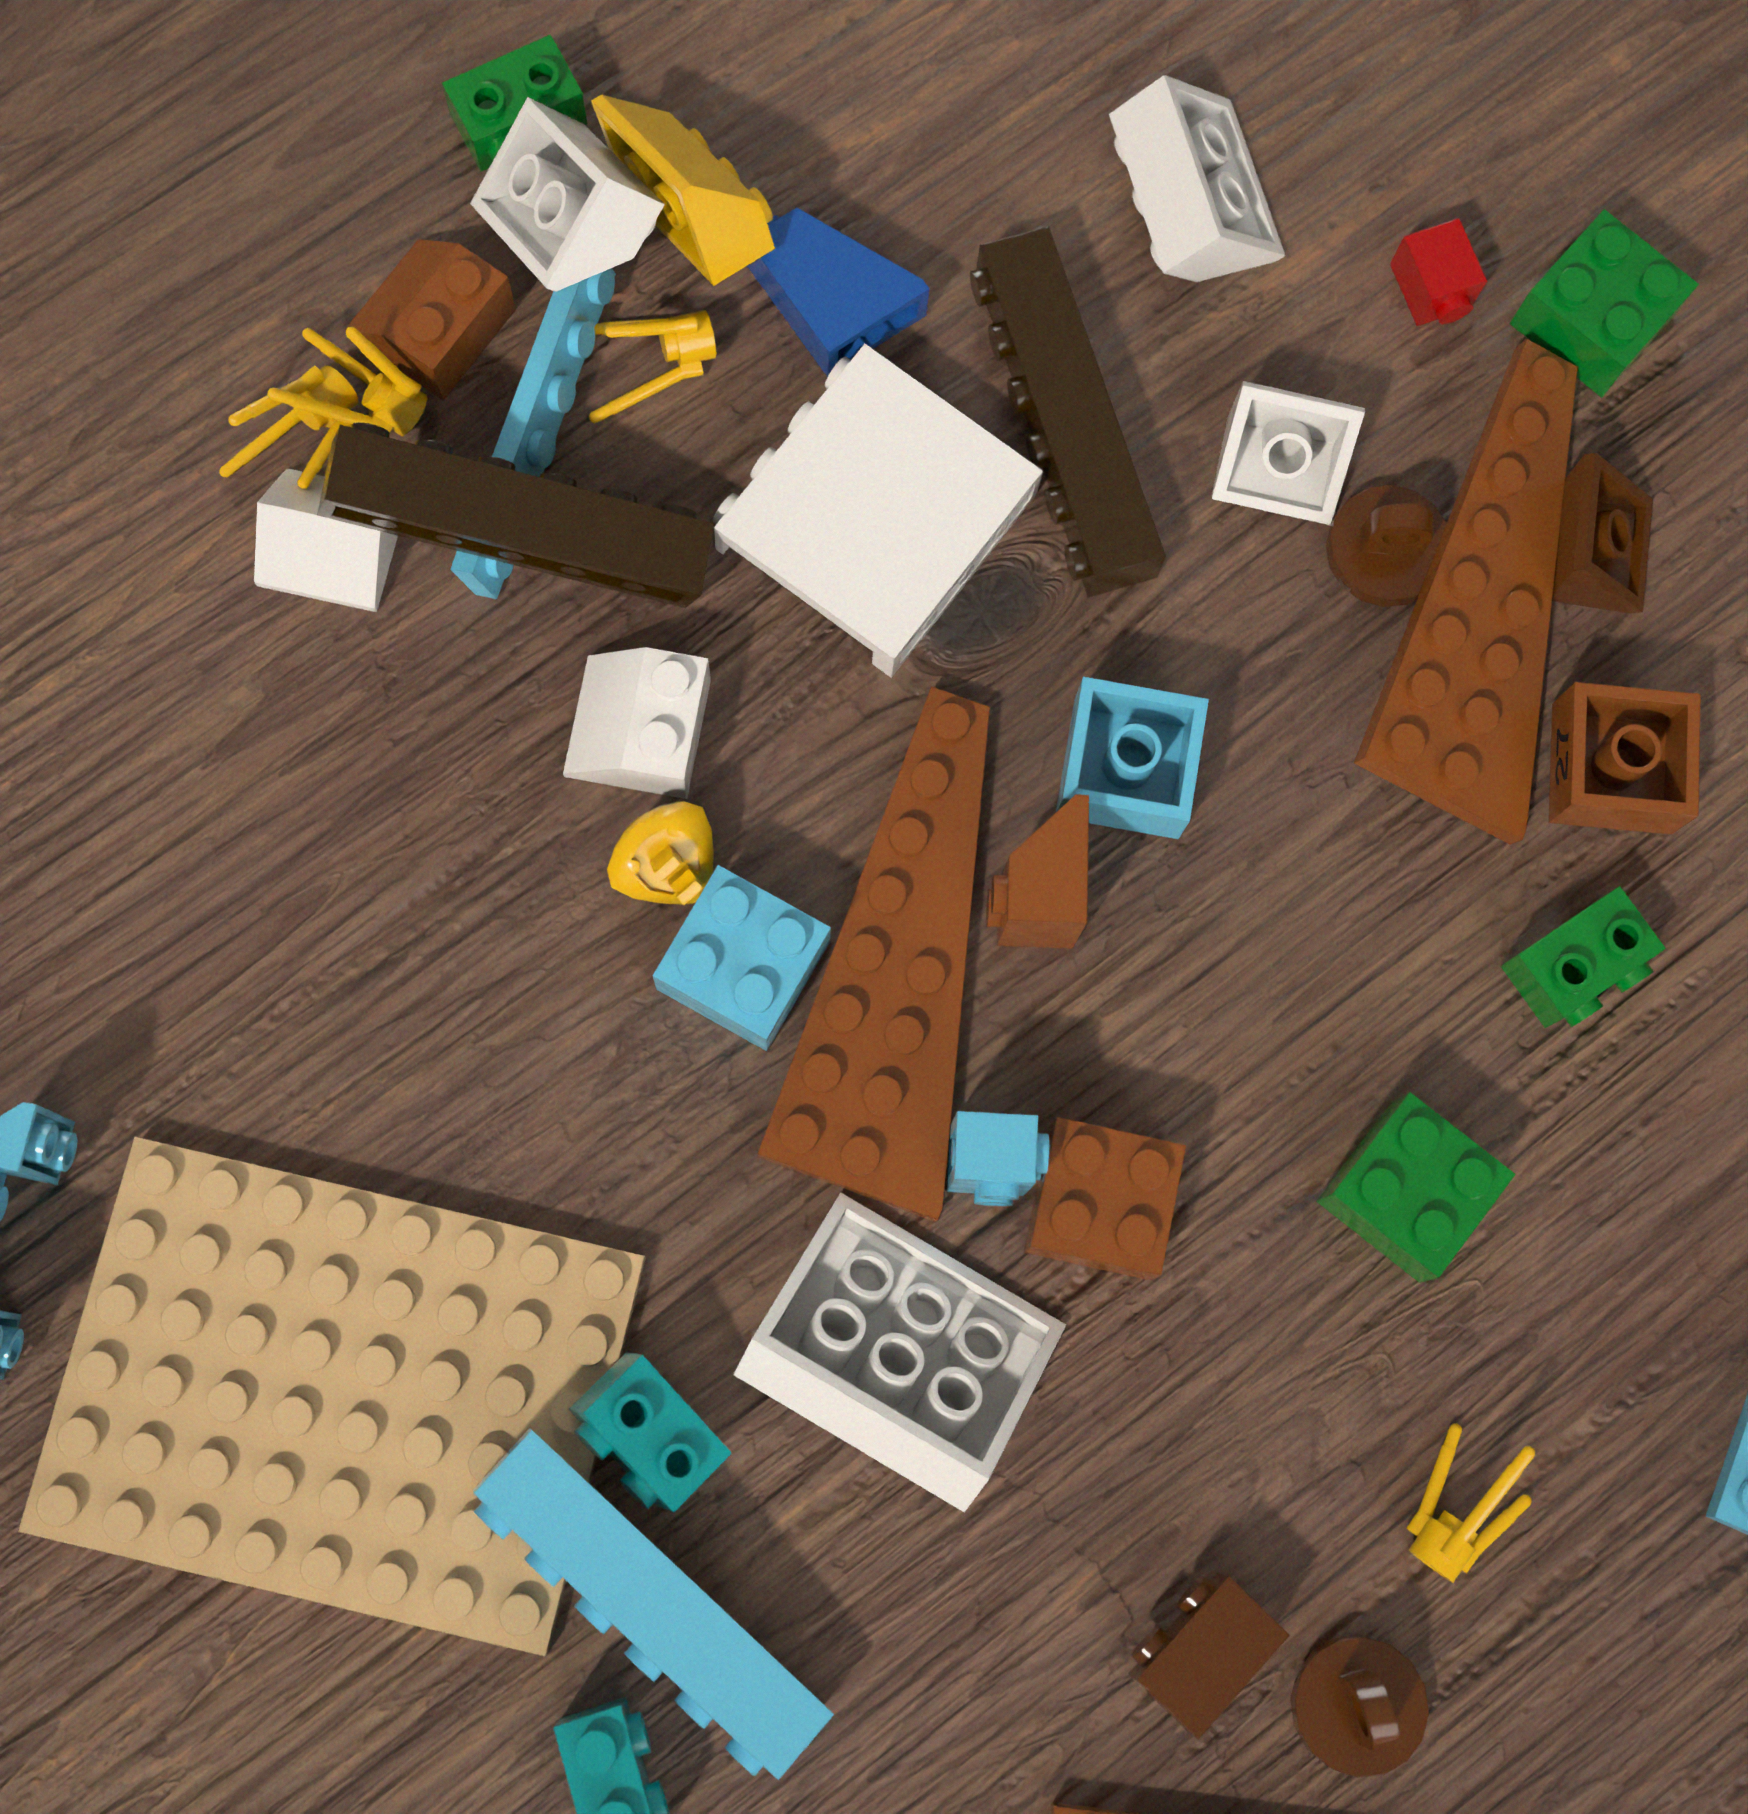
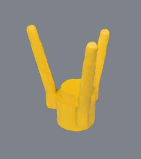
M702 310L664 319L597 323L594 328L595 335H606L610 338L659 335L666 362L677 360L679 366L592 411L589 414V420L592 423H598L683 379L702 376L703 367L701 361L716 358L714 333L707 311Z
M348 327L346 329V336L382 373L376 375L311 328H305L302 335L304 339L317 347L322 353L368 385L361 404L369 409V416L274 387L270 388L267 392L271 400L288 404L291 407L350 425L357 422L374 424L386 429L389 433L392 430L400 436H405L413 429L427 403V395L420 391L421 384L403 374L355 327Z
M326 365L321 369L313 366L299 379L280 388L284 391L297 393L351 410L359 403L358 396L347 379L336 369ZM266 395L231 414L228 422L232 426H238L282 403L271 400ZM293 407V410L220 468L219 473L225 478L231 476L302 420L308 427L316 431L323 426L330 428L297 481L301 489H306L329 457L332 441L339 426L351 427V425Z
M1457 1423L1451 1424L1448 1429L1419 1510L1406 1527L1408 1531L1417 1537L1408 1551L1452 1583H1454L1461 1571L1467 1574L1479 1555L1531 1505V1497L1526 1494L1521 1495L1481 1533H1476L1535 1456V1449L1531 1446H1525L1512 1463L1507 1466L1464 1522L1445 1510L1436 1520L1432 1517L1462 1433V1427Z

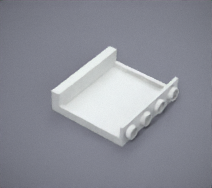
M864 344L852 360L845 356L834 366L825 382L827 390L815 405L806 402L797 411L788 427L790 435L779 449L775 450L773 447H770L760 456L751 471L750 477L753 480L742 494L738 496L732 493L720 505L713 518V523L715 524V547L721 554H724L731 547L873 651L872 664L892 678L1037 495L1043 471Z

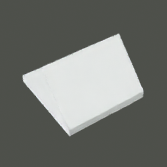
M1243 381L1228 415L1212 499L1331 525L1365 414V408Z
M286 468L257 502L254 583L258 587L377 612L398 536L317 516L325 477L316 475L308 488L301 489L297 481L303 472Z

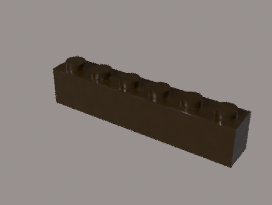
M1049 226L980 245L976 270L970 271V284L973 296L979 307L987 305L993 324L988 326L990 344L995 358L998 361L1005 359L1012 378L1007 380V390L1012 408L1016 415L1024 413L1031 432L1026 434L1028 454L1031 463L1040 469H1044L1050 487L1045 490L1046 505L1052 522L1055 525L1062 523L1069 544L1064 546V554L1071 577L1074 581L1082 579L1088 598L1157 578L1166 554Z
M357 422L353 423L351 427L340 425L332 441L317 516L682 608L688 607L702 595L714 523L697 519V513L689 508L678 505H663L658 509L637 503L638 498L626 491L603 489L600 493L578 488L576 480L558 473H542L540 477L515 471L516 466L512 462L498 457L482 456L476 461L453 455V449L450 446L438 441L421 439L415 441V444L389 438L390 433L386 429L369 423Z

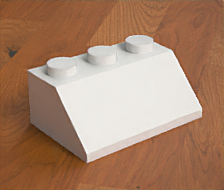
M1163 75L1109 114L1116 134L1114 140L1115 149L1127 166L1134 186L1132 192L1134 204L1144 217L1152 239L1150 245L1152 257L1164 274L1200 282L1273 263L1285 256L1230 99Z
M528 97L470 203L546 288L555 292L634 259L645 238L653 231L657 217L665 205L583 123L571 119Z

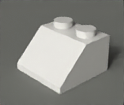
M647 647L589 655L563 771L564 777L687 799L711 682L708 658Z

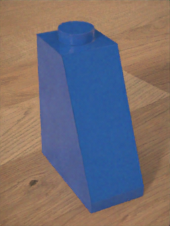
M797 207L782 217L774 215L773 220L767 223L775 249L747 266L827 377L843 357L846 356L852 360L864 344L872 349L876 348L924 318L927 314L929 287L923 279Z

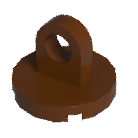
M1395 485L1369 487L1349 498L1331 522L1326 541L1329 567L1336 579H1341L1344 585L1351 589L1349 593L1362 602L1382 607L1408 605L1418 599L1447 523L1436 506L1414 490Z
M1362 1635L1334 1638L1313 1650L1302 1664L1304 1666L1298 1674L1297 1681H1294L1290 1697L1293 1723L1306 1749L1332 1770L1358 1778L1385 1775L1406 1763L1423 1740L1429 1716L1426 1687L1413 1663L1392 1645Z

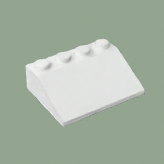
M840 1193L753 1336L734 1376L965 1512L988 1482L1066 1324L843 1193Z

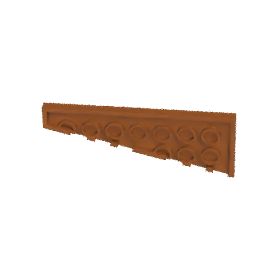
M1528 339L1514 349L1354 761V764L1510 845L1523 840L1527 830L1578 369L1577 366Z
M931 686L757 1155L764 1160L937 1222L943 1208L990 707Z

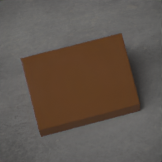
M1597 453L1585 454L1565 478L1552 601L1630 614L1643 612L1653 498Z

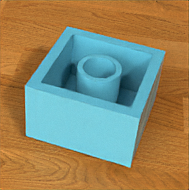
M1083 677L1074 699L1056 812L1076 794L1089 795L1090 824L1179 839L1191 818L1209 699Z
M718 865L654 972L653 979L656 989L763 1050L768 1051L830 944L831 927Z

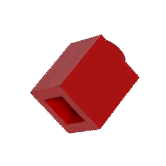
M1459 218L1404 236L1390 263L1416 326L1438 320L1440 324H1448L1463 318L1473 310V304L1487 283Z

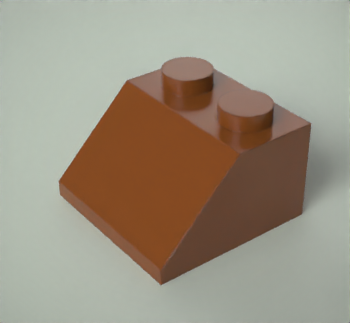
M418 239L345 328V332L348 327H355L402 373L444 401L515 312L516 307L507 275L459 243Z
M1076 794L1009 855L1002 875H993L992 889H988L986 926L997 927V946L1073 949L1087 924L1089 795Z

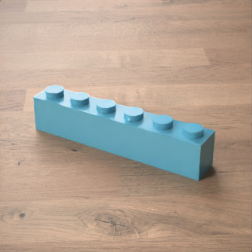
M530 1428L473 1489V1493L482 1501L473 1512L503 1540L512 1530L532 1548L524 1560L551 1586L554 1587L563 1577L582 1595L574 1607L602 1634H605L614 1625L632 1642V1645L624 1654L652 1681H655L664 1672L683 1691L674 1701L703 1729L714 1719L733 1738L724 1748L753 1776L764 1766L779 1780L833 1717L834 1714Z

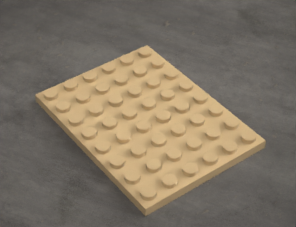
M134 1137L18 1532L546 1656L549 1652L566 1580L562 1577L554 1587L551 1586L524 1560L532 1548L512 1530L503 1540L473 1512L482 1503L473 1493V1489L529 1428L590 1484L597 1457L575 1434L574 1431L581 1423L569 1411V1408L622 1357L646 1257Z

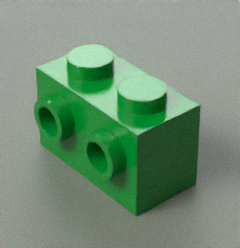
M551 34L442 82L449 113L480 172L490 168L527 97L584 125L587 124L583 92Z
M1619 886L1500 967L1544 1028L1563 1018L1573 1027L1604 1006L1597 995L1614 984L1623 993L1652 974L1654 971L1647 961L1666 948L1621 886Z

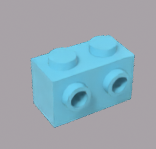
M957 1111L950 1125L946 1192L974 1193V1204L985 1206H1012L1013 1200H1018L1019 1196H1024L1036 1183V1180L1040 1181L1041 1174H1047L1049 1134L1038 1133V1115Z

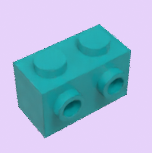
M626 1352L569 1408V1411L581 1423L574 1431L577 1437L600 1460H603L608 1454L613 1457L626 1472L619 1480L620 1483L647 1510L655 1503L658 1507L675 1512L732 1454L642 1354Z
M626 1697L562 1717L553 1728L577 1814H670L661 1781L658 1780L650 1783L642 1756L652 1752L641 1711L631 1714Z

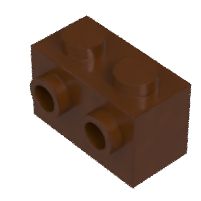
M1217 1573L1211 1581L1205 1575H1202L1185 1591L1177 1603V1606L1183 1612L1166 1631L1157 1626L1142 1639L1131 1655L1138 1663L1128 1673L1188 1733L1197 1739L1205 1733L1290 1636L1229 1576Z

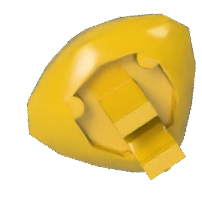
M679 801L658 806L640 815L630 823L617 841L607 867L611 888L633 899L654 903L679 905L696 903L713 874L714 849L712 829L703 807Z

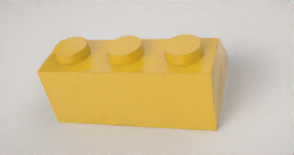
M599 95L591 100L609 150L665 204L657 217L655 225L713 286L775 249L767 224L773 220V215L766 199L757 188L753 187L748 190L741 183L736 170L725 157L717 160L711 154L705 139L697 129L693 128L688 131L670 112L605 95Z

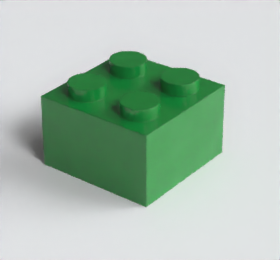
M1604 209L1531 289L1509 324L1530 341L1577 366V379L1602 398L1676 315L1699 284Z
M1409 1092L1390 1103L1316 1202L1417 1282L1421 1283L1437 1279L1441 1276L1516 1174Z

